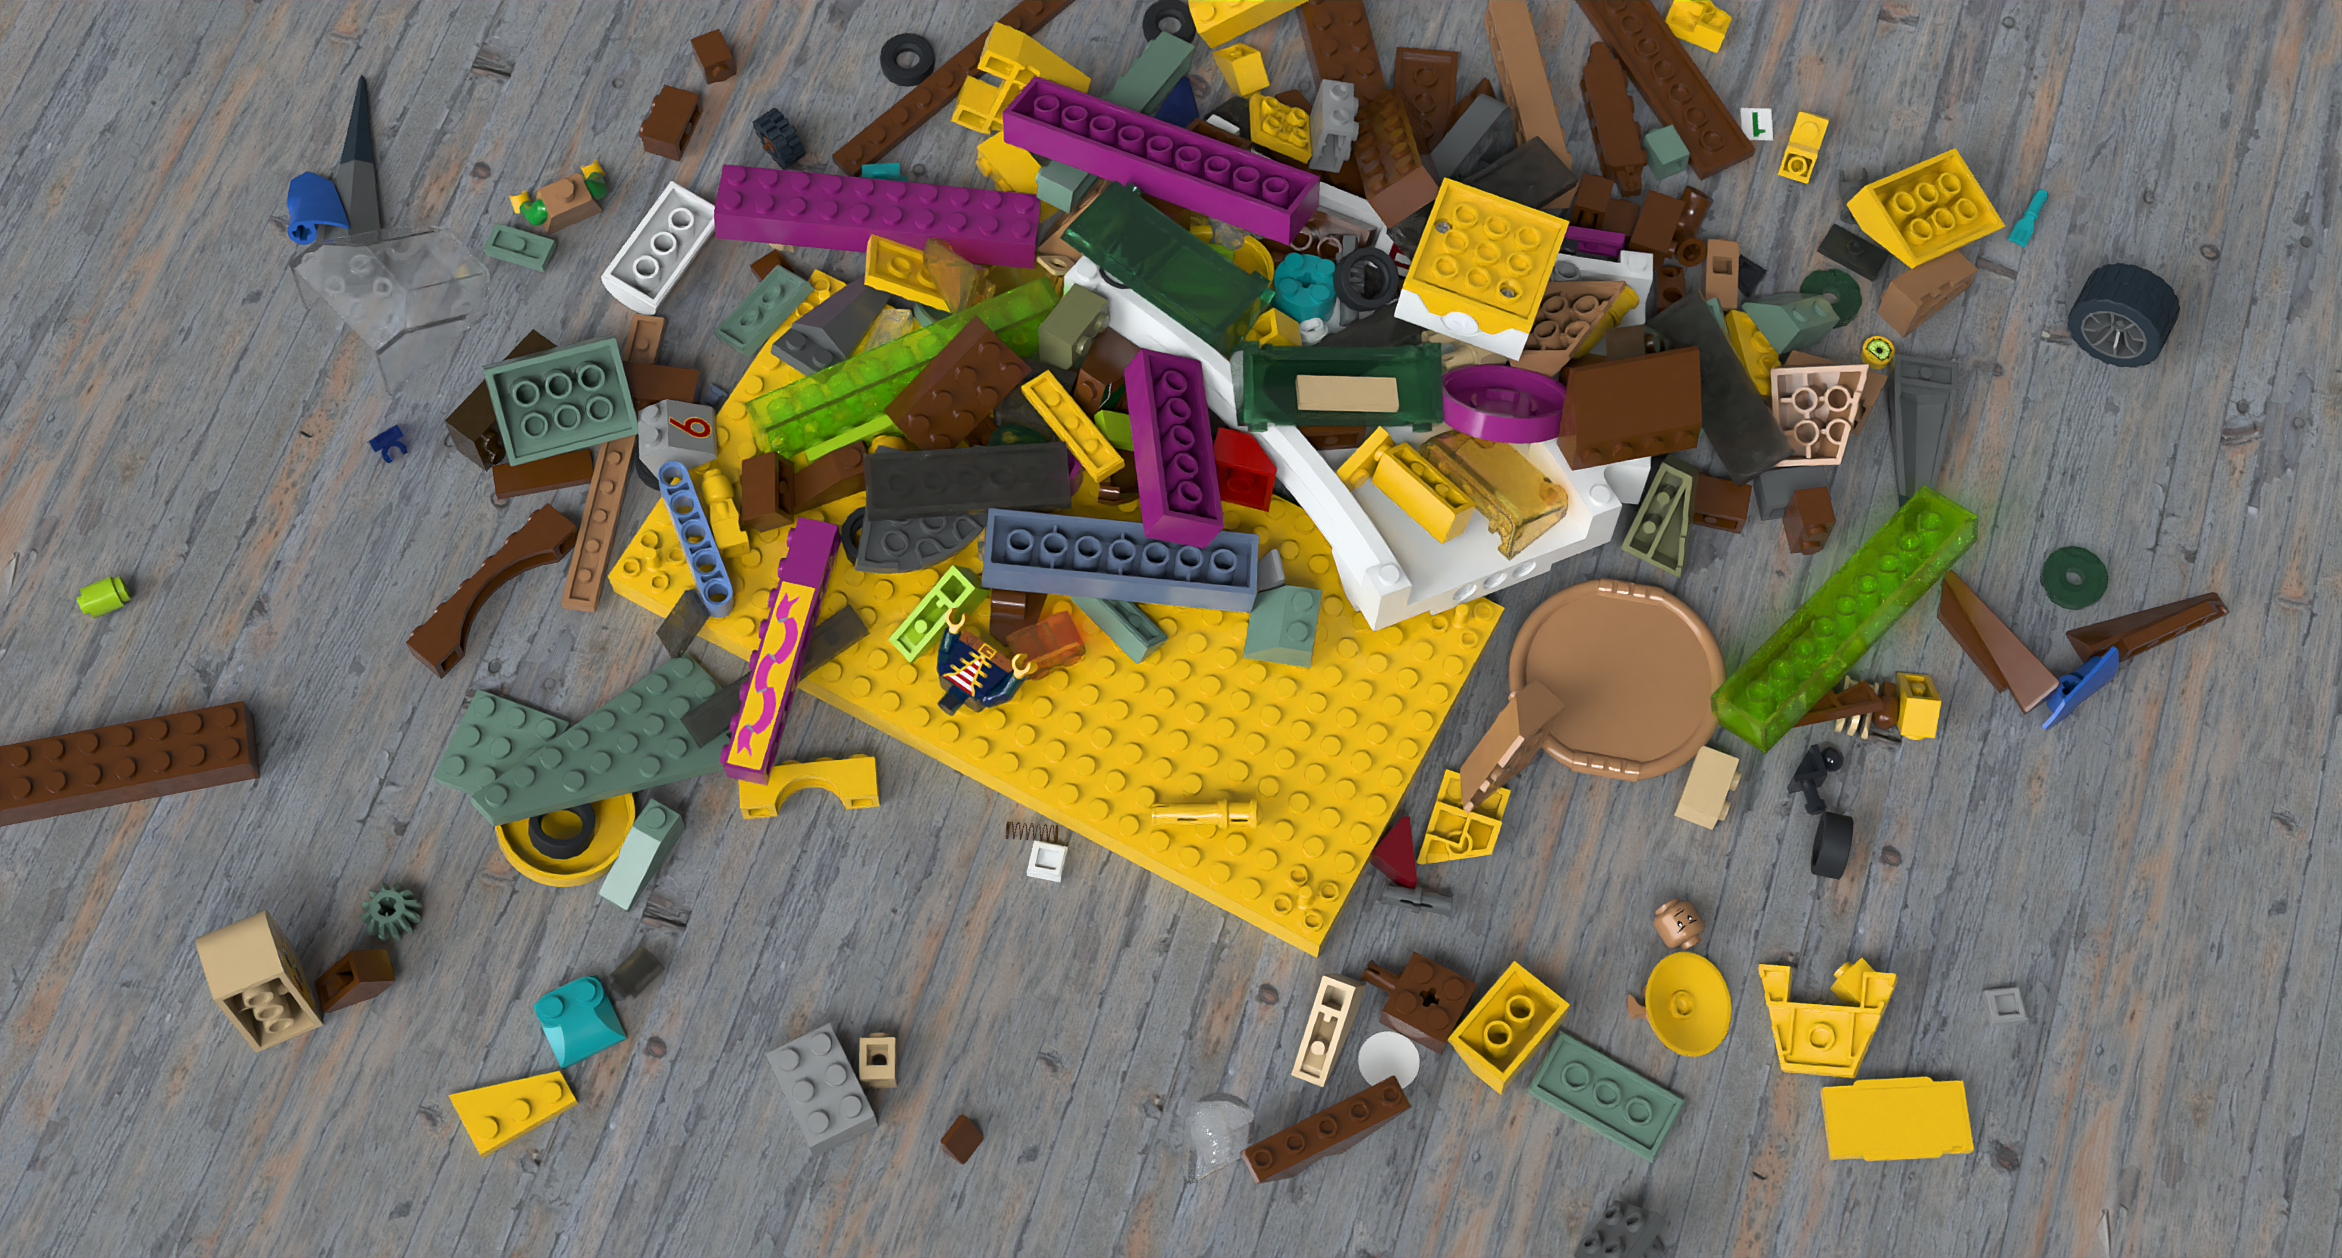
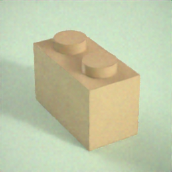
M1702 746L1695 756L1674 816L1713 830L1718 819L1724 821L1731 802L1725 800L1728 790L1735 791L1741 776V772L1736 771L1740 759Z

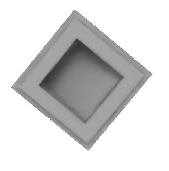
M1277 549L1271 550L1258 561V593L1285 586V575Z

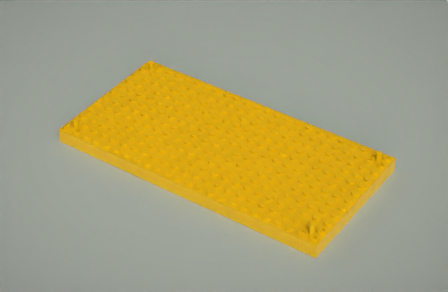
M815 269L808 280L814 290L772 333L716 415L718 458L687 470L709 528L710 507L706 505L701 489V484L704 481L703 475L709 470L721 469L723 474L730 478L735 495L733 503L740 517L741 532L746 531L750 547L749 554L722 560L733 590L734 608L732 612L722 618L712 617L711 615L708 617L705 608L701 607L698 610V616L705 623L700 628L699 620L697 617H694L691 620V627L694 631H698L696 635L747 662H750L753 650H758L761 639H759V628L762 620L768 619L771 608L768 607L769 595L772 588L777 589L780 580L777 575L778 566L781 558L787 557L789 547H787V537L791 527L796 528L798 518L802 517L838 525L841 535L842 526L847 517L856 509L866 506L869 489L794 515L793 524L759 532L742 522L740 507L742 505V486L740 483L742 460L776 451L794 462V474L808 466L804 451L809 449L814 443L832 439L840 435L847 428L859 427L870 422L873 417L879 414H886L883 409L948 344V342L926 331L916 318L887 304L844 369L825 387L821 386L771 354L773 343L792 327L793 322L847 286V284ZM1027 374L988 416L1047 486L1046 464L1050 455L1061 446V439L1022 393L1021 386L1035 378V376ZM907 435L901 437L910 453L930 457ZM962 440L944 461L972 467L971 449ZM1086 470L1083 472V482L1079 490L1071 498L1068 499L1052 492L1059 500L1060 507L1050 514L1143 523L1140 498L1117 506L1097 503L1100 482L1097 484ZM674 477L670 485L680 483L681 479ZM1272 493L1269 512L1221 501L1224 528L1221 531L1259 534L1258 561L1271 550L1277 549L1285 575V586L1291 585L1322 590L1311 668L1243 658L1251 613L1132 602L1168 637L1167 642L1143 662L1136 664L1071 600V596L1048 594L1036 627L1005 648L989 635L991 593L971 614L969 623L960 627L950 653L943 650L948 636L946 635L914 663H910L888 639L952 565L971 568L982 580L986 527L971 544L955 556L937 565L907 573L882 574L854 570L855 566L847 559L841 539L797 688L1316 958L1321 953L1367 869L1372 851L1384 838L1499 628L1505 610L1504 607L1484 597H1480L1435 615H1431L1430 611H1426L1373 632L1361 610L1356 612L1345 595L1332 554L1333 547L1303 508ZM661 497L608 577L615 593L671 622H674L676 618V624L683 628L685 620L678 613L681 614V609L683 608V614L686 619H689L692 616V609L689 605H685V603L690 598L693 608H697L700 604V595L664 500ZM1000 501L997 508L1021 511L1019 507L1007 506L1002 501ZM682 506L677 512L687 514L692 511V508ZM862 528L855 534L854 542L857 548L859 547ZM693 535L688 539V541L691 543H699L704 539V537L700 535ZM705 564L699 570L708 573L713 571L715 566ZM718 593L713 595L710 600L722 602L727 596ZM965 629L1011 661L1017 654H1028L1027 658L1023 661L1024 669H1026L1030 662L1037 663V670L1032 674H1025L1010 695L1005 694L1003 689L1013 676L1014 669L1008 673L986 657L985 661L991 667L989 668L982 664L980 671L985 673L987 677L985 678L978 673L976 681L982 684V687L980 688L976 684L973 685L974 697L943 676L947 673L957 672L951 668V665L959 669L966 666V664L960 661L961 658L969 663L976 659L970 655V652L975 653L977 656L981 655L969 646L970 643L967 645L959 639ZM947 693L952 694L959 700L951 711L945 705L939 703ZM1222 798H1227L1229 802H1250L1251 798H1257V829H1251L1250 826H1229L1228 829H1222L1218 825L1212 824L1152 825V803L1218 804V800H1222Z

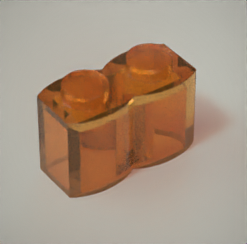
M1068 611L1051 615L1037 624L1021 628L1005 637L1007 647L1013 658L1020 653L1028 654L1027 658L1023 661L1024 669H1026L1030 662L1037 663V670L1032 674H1025L1023 676L1024 681L1029 679L1033 681L1041 680L1048 676L1050 670L1054 667L1062 665L1063 667L1073 666L1086 654L1085 645Z

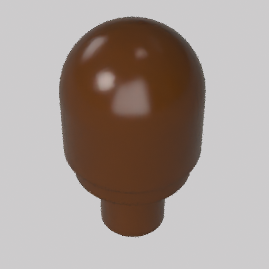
M1882 683L1879 698L1883 701V710L1872 713V723L1882 730L1894 727L1898 721L1900 704L1899 699L1894 697L1896 684Z

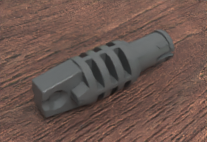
M1343 235L1342 253H1336V265L1342 257L1358 249V238L1356 235ZM1365 261L1355 263L1349 272L1350 285L1360 297H1363ZM1340 301L1339 325L1341 327L1360 326L1359 311L1349 309Z

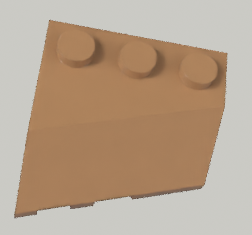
M1548 281L1519 361L1508 358L1511 366L1536 371L1552 378L1573 357L1627 286L1626 281Z
M1828 363L1784 365L1771 368L1775 467L1842 464L1870 364Z
M1537 678L1526 687L1520 684L1508 697L1510 703L1497 715L1495 723L1460 768L1463 809L1467 813H1470L1531 764L1541 745L1566 708V705Z

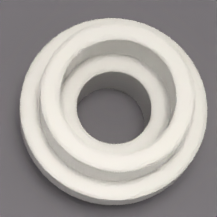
M1319 318L1304 320L1299 324L1303 346H1320L1329 337L1328 326Z

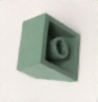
M1782 292L1748 301L1742 305V308L1779 355L1819 344L1840 320L1834 312L1832 305L1822 295Z
M1287 585L1256 593L1250 614L1243 658L1311 668L1322 590Z

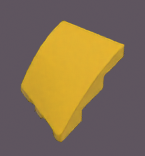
M1446 769L1416 863L1422 865L1492 855L1511 790L1501 787L1470 813H1467L1463 809L1460 773Z

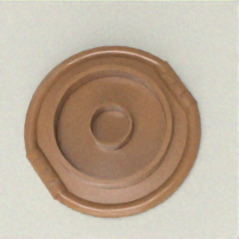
M1604 577L1566 587L1550 596L1531 613L1517 634L1510 656L1509 687L1511 693L1520 684L1526 687L1537 678L1566 705V708L1541 745V748L1573 772L1635 783L1640 780L1664 775L1687 763L1697 755L1702 746H1706L1714 735L1724 713L1728 684L1725 662L1719 644L1706 623L1691 607L1661 587Z

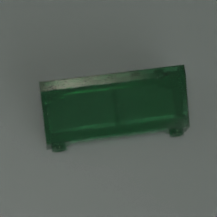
M1114 180L1066 228L1060 239L1211 347L1231 358L1276 294L1267 287L1270 280L1256 270L1250 275L1143 200L1141 196L1144 192L1129 181L1123 186Z
M1242 341L1230 350V368L1237 426H1247L1248 432H1267L1268 427L1380 426L1412 427V432L1428 433L1433 432L1432 427L1443 423L1441 343L1425 342L1423 347H1411V345H1403L1401 347H1309L1265 344L1259 348V341ZM1297 375L1396 378L1399 408L1397 412L1298 410L1295 381Z

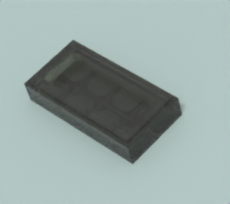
M695 589L685 590L656 632L671 658H679L684 654L711 615Z

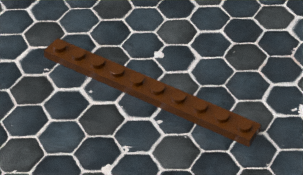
M1023 0L997 22L1008 25L1031 37L1075 0ZM993 25L832 155L833 162L848 176H861L862 165L877 163L958 97L967 76L980 79L987 72L978 69V64L985 41Z

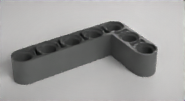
M1484 93L1475 99L1431 153L1440 185H1442L1444 177L1461 183L1479 159L1500 170H1505L1511 164L1516 153L1512 107ZM1436 199L1411 215L1428 220Z

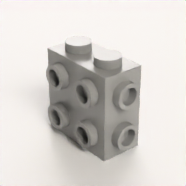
M1322 80L1309 116L1312 156L1308 161V169L1339 173L1343 161L1349 160L1351 141H1356L1359 123L1354 122V116H1356L1358 110V97H1354L1353 83Z

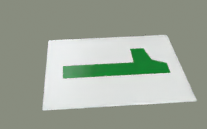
M1740 108L1741 128L1749 140H1773L1771 109Z

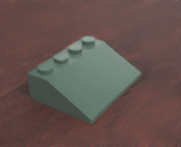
M612 334L482 366L510 466L639 434L638 422L616 337Z

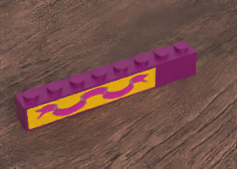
M799 517L796 528L791 527L788 533V554L786 558H781L777 573L780 580L777 589L772 588L769 595L768 607L771 608L768 619H763L759 628V639H761L758 650H753L750 657L749 669L752 671L749 681H744L741 686L740 701H742L739 713L734 712L731 719L730 732H732L730 743L724 744L722 748L720 764H723L727 777L768 786L840 546L841 535L838 525Z

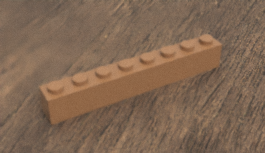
M1489 0L1483 21L1505 104L1512 107L1515 142L1533 209L1570 208L1574 195L1578 194L1579 181L1577 176H1573L1571 169L1572 155L1565 147V130L1559 125V108L1557 103H1553L1552 82L1547 80L1545 74L1546 61L1539 52V35L1534 33L1533 13L1531 10H1528L1525 0Z

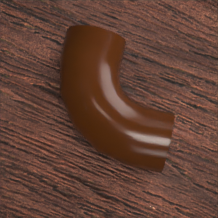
M1687 185L1679 200L1685 201L1682 214L1687 215L1681 234L1674 233L1672 240L1678 241L1673 255L1683 266L1694 267L1700 264L1707 254V247L1699 237L1701 224L1714 200L1704 192Z

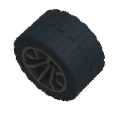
M2106 264L2101 268L2095 269L2089 275L2068 315V329L2074 341L2078 343V346L2083 351L2085 350L2090 356L2101 360L2103 363L2130 368L2141 365L2145 366L2154 361L2161 353L2180 313L2179 299L2172 287L2164 279L2148 269H2143L2133 264Z

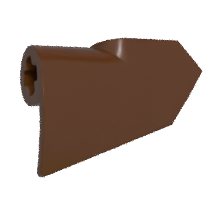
M992 588L989 635L1005 648L1036 627L1048 593Z

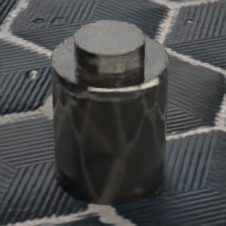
M639 945L610 974L613 980L610 987L622 999L625 1000L630 996L635 1000L665 968L646 948Z

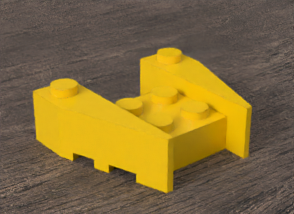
M995 21L985 41L978 69L1003 78L998 88L983 80L967 76L959 92L951 122L984 134H990L991 130L1002 131L1003 111L1034 76L1085 94L1088 93L1091 78L1027 34Z

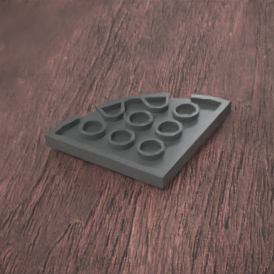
M878 445L854 570L894 574L912 572L937 565L958 554L980 535L987 526L989 508L997 509L1001 500L973 477L972 467Z

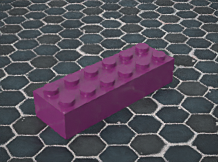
M1141 348L1125 368L1124 377L1144 536L1205 549L1224 528L1201 361Z

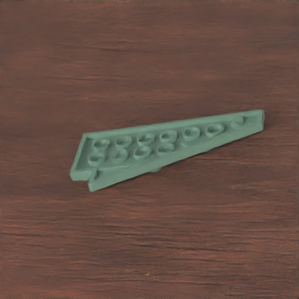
M684 651L682 655L679 653L471 796V804L494 827L724 770L723 764H720L722 748L724 744L730 743V737H732V732H730L731 719L734 712L739 713L741 706Z

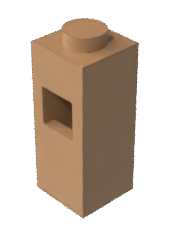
M1724 238L1708 239L1706 243L1707 254L1702 261L1701 302L1717 297L1721 302L1725 317L1731 309L1737 310L1739 242L1729 241Z

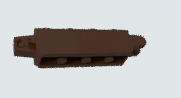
M1597 41L1590 47L1588 63L1583 68V75L1579 86L1601 175L1617 184L1622 198L1639 196L1642 191L1641 175L1643 167H1646L1648 164L1646 149L1641 148L1639 142L1641 139L1640 124L1638 121L1634 122L1633 118L1634 100L1631 95L1628 96L1626 90L1628 86L1627 73L1625 69L1621 70L1618 58H1611L1607 44Z

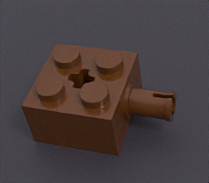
M1415 951L1403 973L1400 972L1399 974L1370 960L1361 980L1387 992V997H1389L1382 1010L1379 1023L1442 1055L1449 1042V1036L1455 1031L1473 997L1477 984ZM1428 999L1433 1003L1426 1007L1423 1005V1001L1425 1002Z

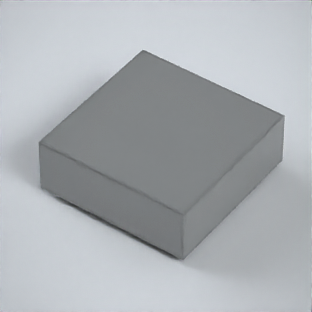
M2020 986L1991 989L1983 992L1990 1027L2020 1024L2028 1020Z

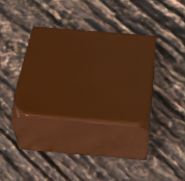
M959 1115L940 1140L942 1151L963 1165L983 1141V1136L965 1115Z

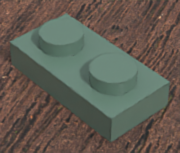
M495 223L483 249L487 256L545 272L557 246L555 240Z

